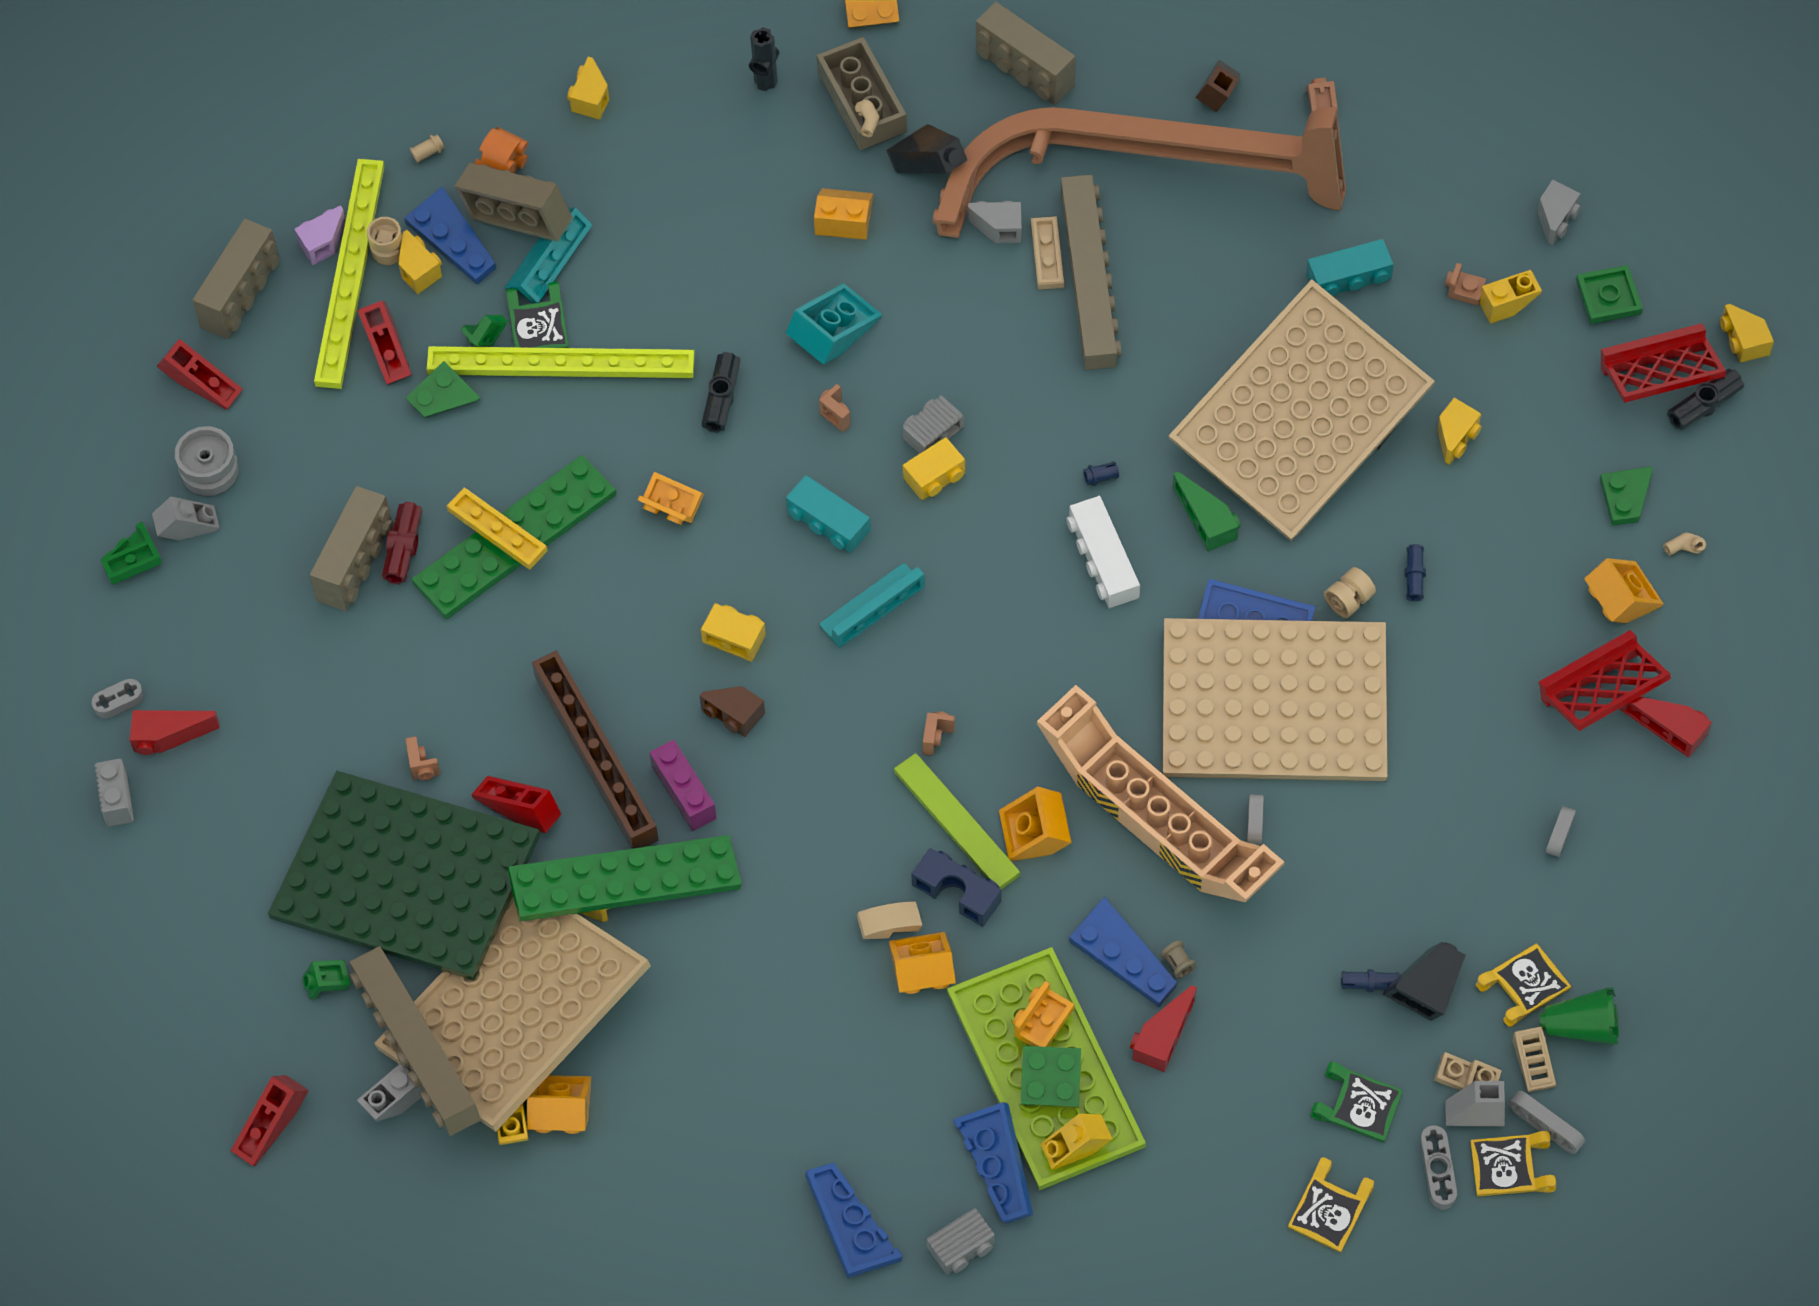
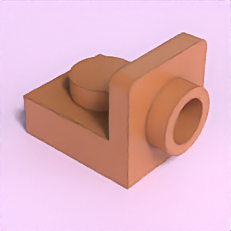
M1326 78L1312 79L1311 84L1305 87V92L1308 93L1310 112L1325 107H1336L1338 111L1334 81L1327 82Z
M1456 263L1454 272L1449 270L1445 286L1449 287L1448 298L1478 306L1481 289L1486 284V279L1461 272L1462 264Z
M836 384L832 389L825 390L820 396L819 412L820 415L844 432L850 427V411L843 402H840L842 400V388Z
M927 712L923 737V755L934 756L935 746L941 745L942 732L954 733L955 716L945 712Z
M416 736L405 738L413 780H429L434 776L440 775L437 758L427 760L425 748L418 745Z

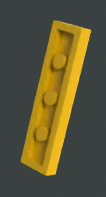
M465 487L447 505L449 513L529 570L548 551L545 544Z

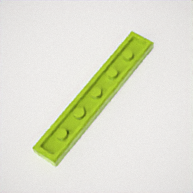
M916 753L894 768L896 776L986 879L993 880L1002 890L1020 877V871Z

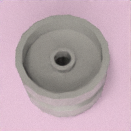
M211 426L197 427L188 431L179 439L175 447V461L185 487L191 492L202 496H214L225 492L235 483L239 474V463L233 443L225 432Z

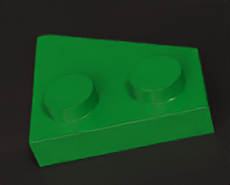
M443 361L405 399L426 418L468 403L477 402L480 397Z
M1652 466L1600 475V483L1612 526L1639 522L1653 471Z
M143 521L135 526L136 531L128 539L123 537L116 544V547L101 559L103 568L112 585L163 564Z

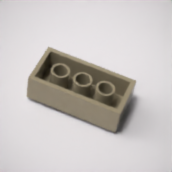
M995 2L976 20V51L983 59L990 60L996 64L1002 72L1012 75L1022 86L1029 87L1035 91L1041 99L1048 100L1056 105L1075 86L1076 56L1008 9Z
M864 37L816 55L817 73L859 150L907 132L906 113ZM862 100L871 101L879 114V121L872 137H865L860 133L865 119L863 116L858 115L859 112L855 111V106L857 102Z
M469 163L455 184V188L472 220L558 242L573 218L559 187L551 181L545 182L528 175L522 176L511 173L508 170L490 168L484 164Z
M244 218L192 299L200 328L226 339H229L233 331L238 330L244 313L252 308L258 291L264 289L267 277L272 270L278 267L280 262L272 229Z
M359 486L355 487L310 573L311 583L318 602L347 611L350 603L356 601L362 580L366 581L373 559H377L380 555L381 543L385 536H388L389 530L393 529V521L391 520L386 496Z

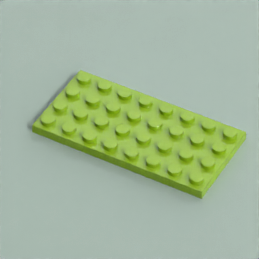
M1052 947L947 988L950 1001L998 1104L1002 1102L1009 1104L1018 1147L1039 1191L1146 1148V1142ZM1044 981L1050 983L1051 991L1075 1004L1074 1010L1048 1047L1081 1048L1079 1107L1021 1105L1023 1046L1030 1045L1014 1036L1015 1025L1013 1020L1020 1009L1025 1010L1029 1005L1028 999L1034 988H1040ZM1078 1114H1101L1113 1140L1091 1156L1057 1169H1051L1040 1144Z

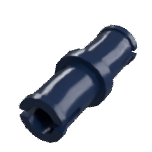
M1412 544L1406 548L1407 567L1404 569V576L1407 578L1406 599L1409 601H1421V599H1424L1423 578L1426 577V569L1423 567L1424 547L1419 544Z
M1367 969V972L1342 971L1341 989H1366L1367 992H1374V989L1385 990L1400 976V973L1374 972L1373 969Z

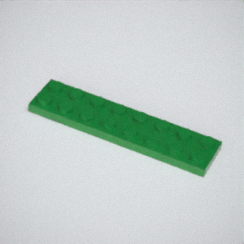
M580 455L501 514L548 546L617 494L616 489L583 455ZM475 532L413 577L412 583L447 620L522 564Z
M729 835L509 866L508 868L519 922L739 890L742 885Z

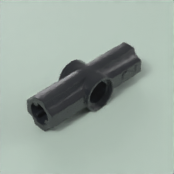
M762 27L759 30H754L751 34L752 59L748 66L753 72L757 88L767 91L768 89L775 88L777 85L776 61L780 52L775 47V40L771 30Z
M723 352L717 355L713 377L709 382V393L702 419V427L706 428L709 432L719 433L720 431H725L729 409L734 401L733 392L741 362L740 357L735 356L733 353ZM725 391V393L719 394L717 392Z
M1729 368L1726 370V377L1699 384L1694 393L1668 410L1667 416L1670 419V423L1676 429L1684 430L1701 417L1712 415L1717 406L1744 388L1741 375L1735 369L1731 370Z

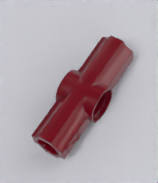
M413 502L399 504L394 527L388 532L386 542L387 556L382 578L391 584L400 585V583L406 582L411 558L415 557L417 552L418 529L423 511L422 507Z

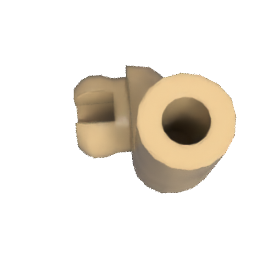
M862 100L857 102L855 106V111L859 112L858 115L863 116L865 119L860 133L865 137H872L879 121V114L871 101Z
M1683 533L1663 544V548L1669 556L1680 550L1700 553L1705 550L1706 541L1700 536Z

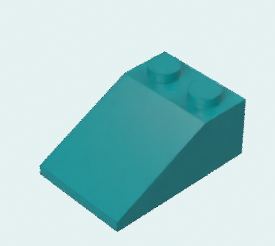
M843 283L797 308L785 333L816 360L825 365L841 356L881 319L882 314Z

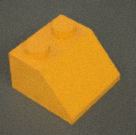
M822 188L817 195L814 213L815 235L867 240L874 193Z
M1606 558L1584 578L1589 586L1590 594L1599 601L1603 607V614L1612 622L1628 623L1664 605L1636 561Z
M1036 787L999 810L1010 861L1052 855L1072 843L1060 792Z
M945 932L889 941L899 993L914 994L920 992L921 989L931 987L934 989H944L949 984L956 983L952 952Z
M549 1075L527 1098V1130H535L539 1133L560 1130L568 1134L586 1131L589 1119L591 1076Z

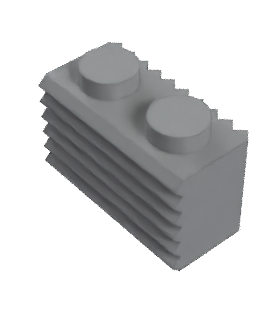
M940 395L938 399L928 401L923 407V411L918 415H912L904 422L903 439L920 454L945 437L947 439L951 438L964 427V415L946 398Z
M122 759L96 763L94 767L98 784V796L100 798L101 813L106 825L111 827L133 822L134 817L128 777Z
M973 1208L926 1239L927 1249L946 1275L952 1271L954 1273L962 1271L967 1267L970 1259L977 1255L979 1257L985 1256L993 1249L995 1244L993 1231H991L976 1208Z

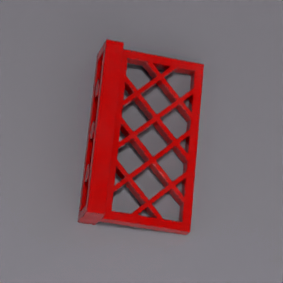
M1702 323L1601 349V371L1604 376H1609L1624 403L1726 377V370L1707 340L1706 329ZM1702 350L1705 351L1703 356L1694 353ZM1680 357L1678 362L1668 360L1671 358ZM1686 359L1698 362L1695 367L1683 364ZM1655 364L1652 369L1644 367V365ZM1705 364L1714 367L1716 370L1705 371L1701 370V368ZM1660 366L1671 368L1672 371L1670 374L1658 371ZM1629 370V372L1627 373V375H1623V374L1617 373V372ZM1678 371L1690 374L1689 377L1685 378L1675 375ZM1637 372L1647 375V377L1643 381L1633 378V375ZM1654 377L1664 380V383L1657 385L1650 383V381ZM1627 384L1639 387V389L1627 392L1625 387Z
M1629 630L1539 681L1541 701L1547 707L1552 705L1578 731H1581L1671 679V676L1659 662L1637 643V636ZM1636 656L1642 658L1641 663L1628 662ZM1613 669L1620 670L1618 676L1605 675ZM1624 671H1639L1638 677H1623ZM1644 671L1659 674L1654 678H1643ZM1591 682L1597 683L1595 689L1582 688ZM1601 684H1616L1615 691L1600 690ZM1621 684L1636 685V688L1631 691H1620ZM1568 695L1574 696L1572 702L1559 701ZM1579 696L1593 697L1592 704L1577 703ZM1598 697L1613 698V701L1607 705L1597 704ZM1575 710L1590 711V714L1579 720L1575 716Z

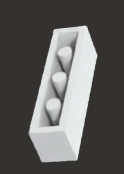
M1097 496L1070 505L1069 517H1066L1067 525L1071 533H1076L1078 538L1076 544L1081 555L1085 554L1088 560L1086 567L1090 577H1095L1098 583L1096 590L1101 600L1105 599L1108 608L1138 599L1140 596V584L1101 497Z

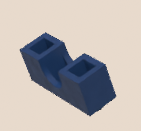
M929 848L911 873L912 886L934 899L937 898L942 890L948 887H956L962 890L964 895L959 901V913L981 927H984L1001 903V889L997 883L991 879L984 880L976 875L975 871L969 866H961L952 861V858L943 851L937 852Z

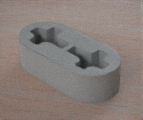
M126 679L96 693L91 703L95 714L100 718L107 719L140 704L144 693L141 684L137 680ZM131 689L134 695L129 697L126 691ZM106 701L109 707L104 709L101 702Z
M1249 794L1247 842L1261 845L1264 795Z
M1562 806L1546 849L1547 854L1560 857L1577 810Z

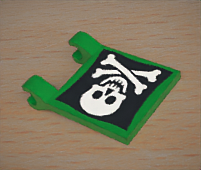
M558 282L548 283L551 301L519 306L517 289L511 288L506 290L515 348H569Z
M1331 1061L1328 1064L1325 1076L1331 1080L1343 1081L1334 1110L1321 1102H1315L1310 1113L1311 1118L1333 1123L1384 1143L1403 1090L1348 1070L1341 1064Z

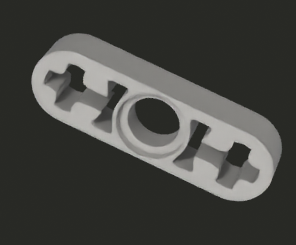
M1517 1091L1508 1102L1510 1109L1538 1131H1548L1550 1139L1567 1152L1576 1154L1585 1143V1139L1580 1132L1525 1092Z
M1432 1125L1423 1130L1420 1146L1430 1202L1437 1209L1446 1210L1455 1204L1457 1188L1447 1134L1443 1128ZM1430 1135H1435V1138L1439 1140L1437 1145L1438 1153H1433V1144L1431 1141H1428ZM1434 1161L1443 1162L1447 1167L1446 1172L1443 1174L1434 1173L1430 1168L1431 1163ZM1439 1182H1444V1191L1446 1194H1450L1447 1200H1442L1441 1196H1436L1440 1190Z

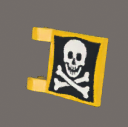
M1537 943L1495 969L1479 975L1478 982L1475 984L1480 992H1485L1498 982L1517 1005L1505 1013L1506 1017L1503 1018V1021L1508 1027H1513L1524 1017L1567 992L1572 987Z
M1540 1131L1529 1135L1470 1140L1477 1197L1524 1192H1554L1556 1190L1555 1176L1544 1175L1534 1178L1531 1148L1546 1149L1550 1147V1133L1548 1131Z
M1322 1157L1288 1228L1341 1253L1366 1201L1374 1189V1181L1367 1177L1363 1178L1356 1195L1324 1181L1331 1170L1332 1161Z

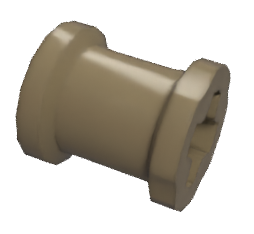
M1182 941L1171 943L1160 954L1163 959H1167L1173 968L1176 979L1185 977L1197 967L1196 962L1191 960L1183 949L1184 944Z

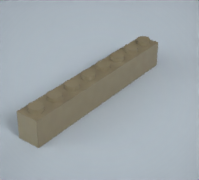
M1092 175L1061 177V198L1084 369L1113 368L1117 365V357L1121 356L1120 340L1115 341L1114 334H1118L1117 318H1112L1111 311H1115L1114 295L1109 296L1108 289H1112L1111 273H1106L1105 267L1109 266L1108 251H1103L1102 244H1106L1105 229H1100L1099 222H1103L1102 207H1097L1096 200H1100L1099 185H1094Z
M379 946L350 961L353 973L349 976L357 990L363 989L364 993L361 996L368 1009L373 1007L376 1011L372 1013L380 1029L386 1028L387 1032L384 1035L390 1047L398 1048L399 1051L396 1052V1055L402 1067L408 1066L411 1071L408 1072V1076L415 1088L420 1086L423 1090L420 1092V1096L427 1108L432 1106L435 1110L432 1116L439 1129L445 1127L449 1136H452L481 1121L475 1102L382 948Z

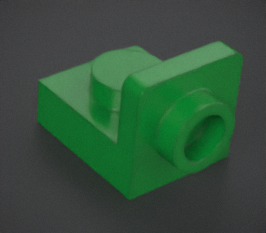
M485 315L478 322V325H463L461 331L467 336V341L476 347L493 346L508 321L503 315Z
M344 960L312 961L307 971L303 974L302 979L303 987L308 991L309 999H316L319 993L323 991L347 990L351 985Z

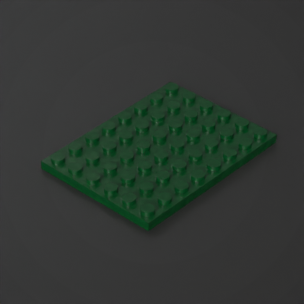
M336 770L271 905L268 916L270 919L368 949L373 950L380 946L385 954L475 980L513 897L508 868L509 866L528 864L541 834L539 829Z

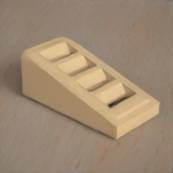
M1542 1027L1515 1032L1512 1042L1527 1092L1556 1087ZM1539 1051L1538 1055L1526 1057V1053ZM1537 1063L1543 1064V1066L1530 1069L1528 1066ZM1544 1073L1546 1074V1078L1537 1080L1531 1079V1076Z

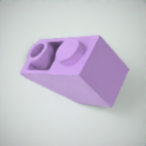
M341 205L325 211L322 215L310 221L303 222L294 229L297 242L312 266L336 254L346 222Z

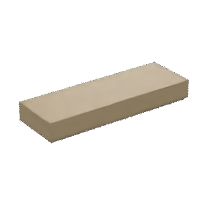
M1057 216L1031 218L1038 290L1064 288Z

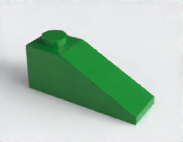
M1180 472L1174 473L1173 488L1207 551L1237 540L1238 528H1240L1237 515L1235 513L1231 514L1225 503Z

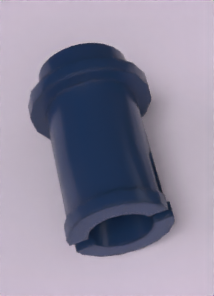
M1115 461L1095 467L1088 465L1087 469L1083 470L1084 480L1087 485L1096 486L1098 482L1119 478L1118 466Z

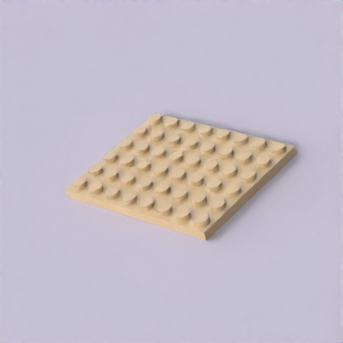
M1311 279L1171 432L1169 439L1292 542L1430 390L1435 381Z
M1164 618L1163 775L1165 777L1387 781L1386 622Z
M513 898L508 905L475 980L443 971L414 1003L475 1102L481 1122L496 1132L651 965L648 959L577 913L519 922ZM383 1033L374 1043L376 1048L400 1064L396 1052L399 1051L398 1048H391Z

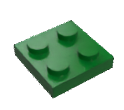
M1628 265L1577 274L1576 283L1590 324L1642 314L1643 307Z
M1023 1046L1021 1105L1079 1107L1081 1048Z

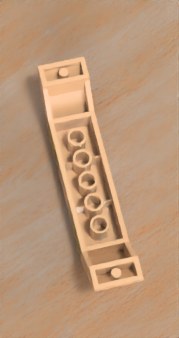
M1077 685L1037 721L1038 727L1076 785L1200 892L1246 902L1284 865V861L1264 844L1259 846L1238 839L1119 738L1096 706V701Z

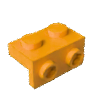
M844 0L848 28L899 22L897 0Z
M654 472L644 496L639 495L637 500L645 503L643 509L658 515L659 510L668 513L666 519L682 525L684 520L692 524L704 493Z
M1044 981L1040 988H1034L1028 999L1029 1005L1025 1010L1020 1009L1013 1020L1015 1025L1014 1036L1030 1046L1048 1047L1075 1006L1074 1003L1051 991L1050 983Z

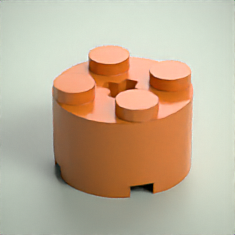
M500 127L493 128L487 134L479 149L482 152L481 160L476 158L474 164H484L490 168L508 170L511 173H515L518 168L523 169L528 160V155L524 154L528 147V142Z

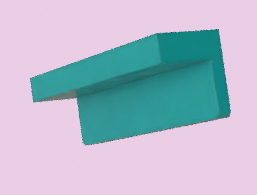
M576 207L569 208L573 218L558 242L539 237L504 287L506 290L516 288L532 304L539 303L549 288L548 283L555 280L592 227V224Z
M905 563L901 564L820 622V628L840 649L925 587L924 573L918 567L911 570Z

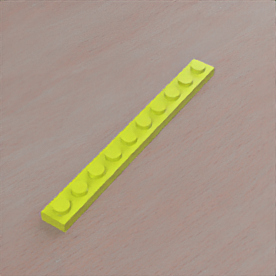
M358 159L316 368L315 387L342 389L370 246L367 228L375 219L385 168L384 161Z
M429 346L427 374L430 375L445 361L458 375L694 378L695 352L694 350Z

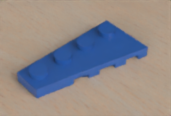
M443 186L404 218L406 225L476 284H479L496 269L494 260Z
M1208 579L1198 619L1312 621L1315 606Z
M1105 897L1069 937L1070 943L1158 1007L1162 1005L1177 987L1175 979Z
M1002 1102L953 1119L956 1127L960 1129L965 1139L963 1142L967 1150L972 1153L979 1175L984 1178L988 1186L987 1191L1002 1222L1011 1223L1032 1216L1033 1211L1009 1104Z
M834 1162L806 1171L805 1177L847 1278L902 1261V1254L892 1246L888 1240V1235L882 1227H878L871 1217V1212L855 1196L854 1189Z

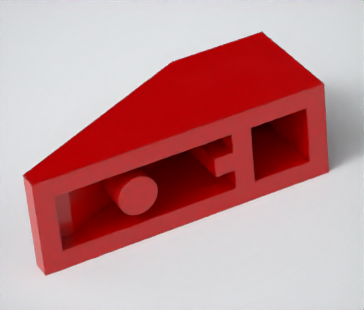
M382 300L359 309L358 313L386 384L388 385L411 376L412 373L387 302Z
M181 339L168 350L156 366L178 384L225 410L229 408L242 391L240 386Z
M1639 697L1621 707L1623 713L1688 758L1708 736L1712 724L1704 713L1695 711L1689 706L1645 697Z
M133 710L130 743L133 751L142 755L162 753L219 729L220 722L216 711Z
M487 776L471 794L473 799L511 821L539 829L542 833H546L561 816V812L550 790Z
M1191 985L1143 1025L1140 1034L1135 1032L1130 1044V1049H1133V1061L1162 1072L1166 1071L1195 1002L1197 987Z
M287 1075L272 1076L230 1151L252 1166H256L295 1116L309 1090Z

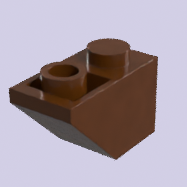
M1218 60L1195 98L1217 112L1237 85L1240 73L1221 60Z
M743 686L703 691L700 694L701 709L706 716L711 719L717 718L723 722L730 732L735 734L738 732L744 737L747 736L765 714L764 700Z

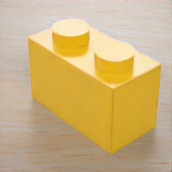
M947 437L902 465L903 479L921 501L929 496L937 495L943 487L951 482L959 481L966 473L964 457Z
M715 603L701 628L702 643L752 662L766 636L765 622H762L760 618L754 615L747 616L739 613L729 605L721 606Z

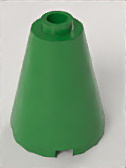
M1607 987L1545 1006V1012L1540 1013V1027L1546 1030L1549 1036L1608 1045L1619 1044L1617 1038L1619 1037L1617 1005L1613 1003V997H1616L1614 987Z

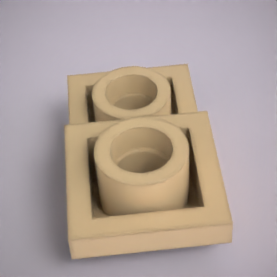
M916 901L877 906L857 913L863 939L890 938L893 932H916L922 927Z
M1444 1052L1441 1055L1433 1081L1462 1090L1474 1081H1499L1502 1070L1476 1059L1471 1063Z

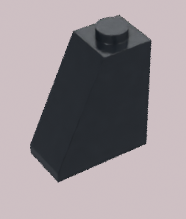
M926 124L886 150L896 173L947 174L967 161L959 138L930 124Z
M1440 942L1429 948L1384 990L1383 995L1432 1021L1445 1014L1466 955L1459 952L1454 945Z

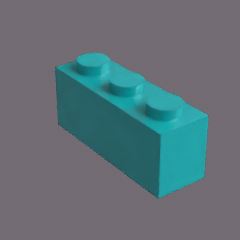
M1380 239L1310 258L1307 261L1306 274L1309 281L1312 279L1331 296H1335L1344 291H1355L1366 285L1381 284L1388 279H1392L1394 264L1384 240Z
M807 475L803 477L786 497L787 512L794 520L803 521L809 525V528L815 534L824 535L840 550L845 549L852 553L871 531L870 517Z

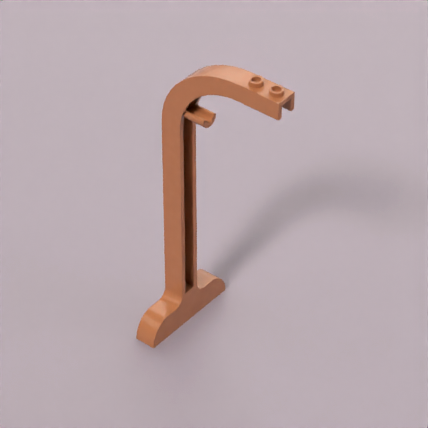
M1053 107L1024 111L995 123L983 131L965 148L964 152L967 161L951 171L946 188L941 190L939 209L934 211L933 224L937 226L939 236L959 238L968 212V203L971 202L975 189L984 175L1005 157L1031 147L1030 154H1034L1032 163L1040 164L1043 162L1048 144L1295 173L1305 178L1308 193L1315 202L1326 208L1341 211L1346 194L1338 111L1336 107H1325L1311 112L1308 116L1303 136Z

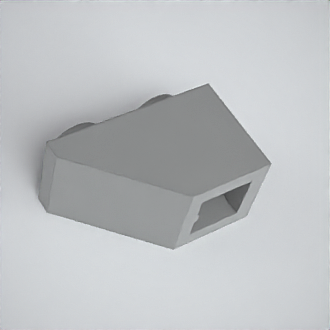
M1555 180L1551 181L1541 196L1537 212L1547 242L1552 246L1558 237L1563 238L1569 226L1567 223L1571 218L1575 219L1581 209L1579 204L1581 193Z
M978 201L976 203H968L969 222L994 243H1021V202L1003 201L987 203L985 201Z
M169 497L152 513L156 533L159 537L180 541L215 532L220 528L214 505Z
M401 1063L357 1100L376 1122L404 1113L421 1098V1087H414L408 1076L410 1071L406 1067L403 1068Z
M1474 1081L1445 1100L1446 1126H1504V1081Z

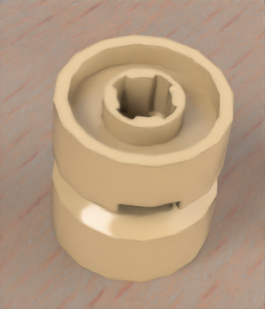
M390 217L374 219L367 228V237L372 257L377 263L382 265L395 264L399 261L402 242L400 225L395 219Z
M1352 567L1340 577V582L1336 581L1324 591V598L1337 615L1347 619L1359 609L1360 604L1366 603L1376 594V588L1367 574L1359 568Z

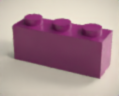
M673 739L650 751L653 770L691 831L693 832L717 819L714 802L675 740Z

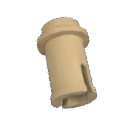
M429 135L428 140L409 149L415 161L419 163L435 153L440 154L441 150L445 147L438 135Z

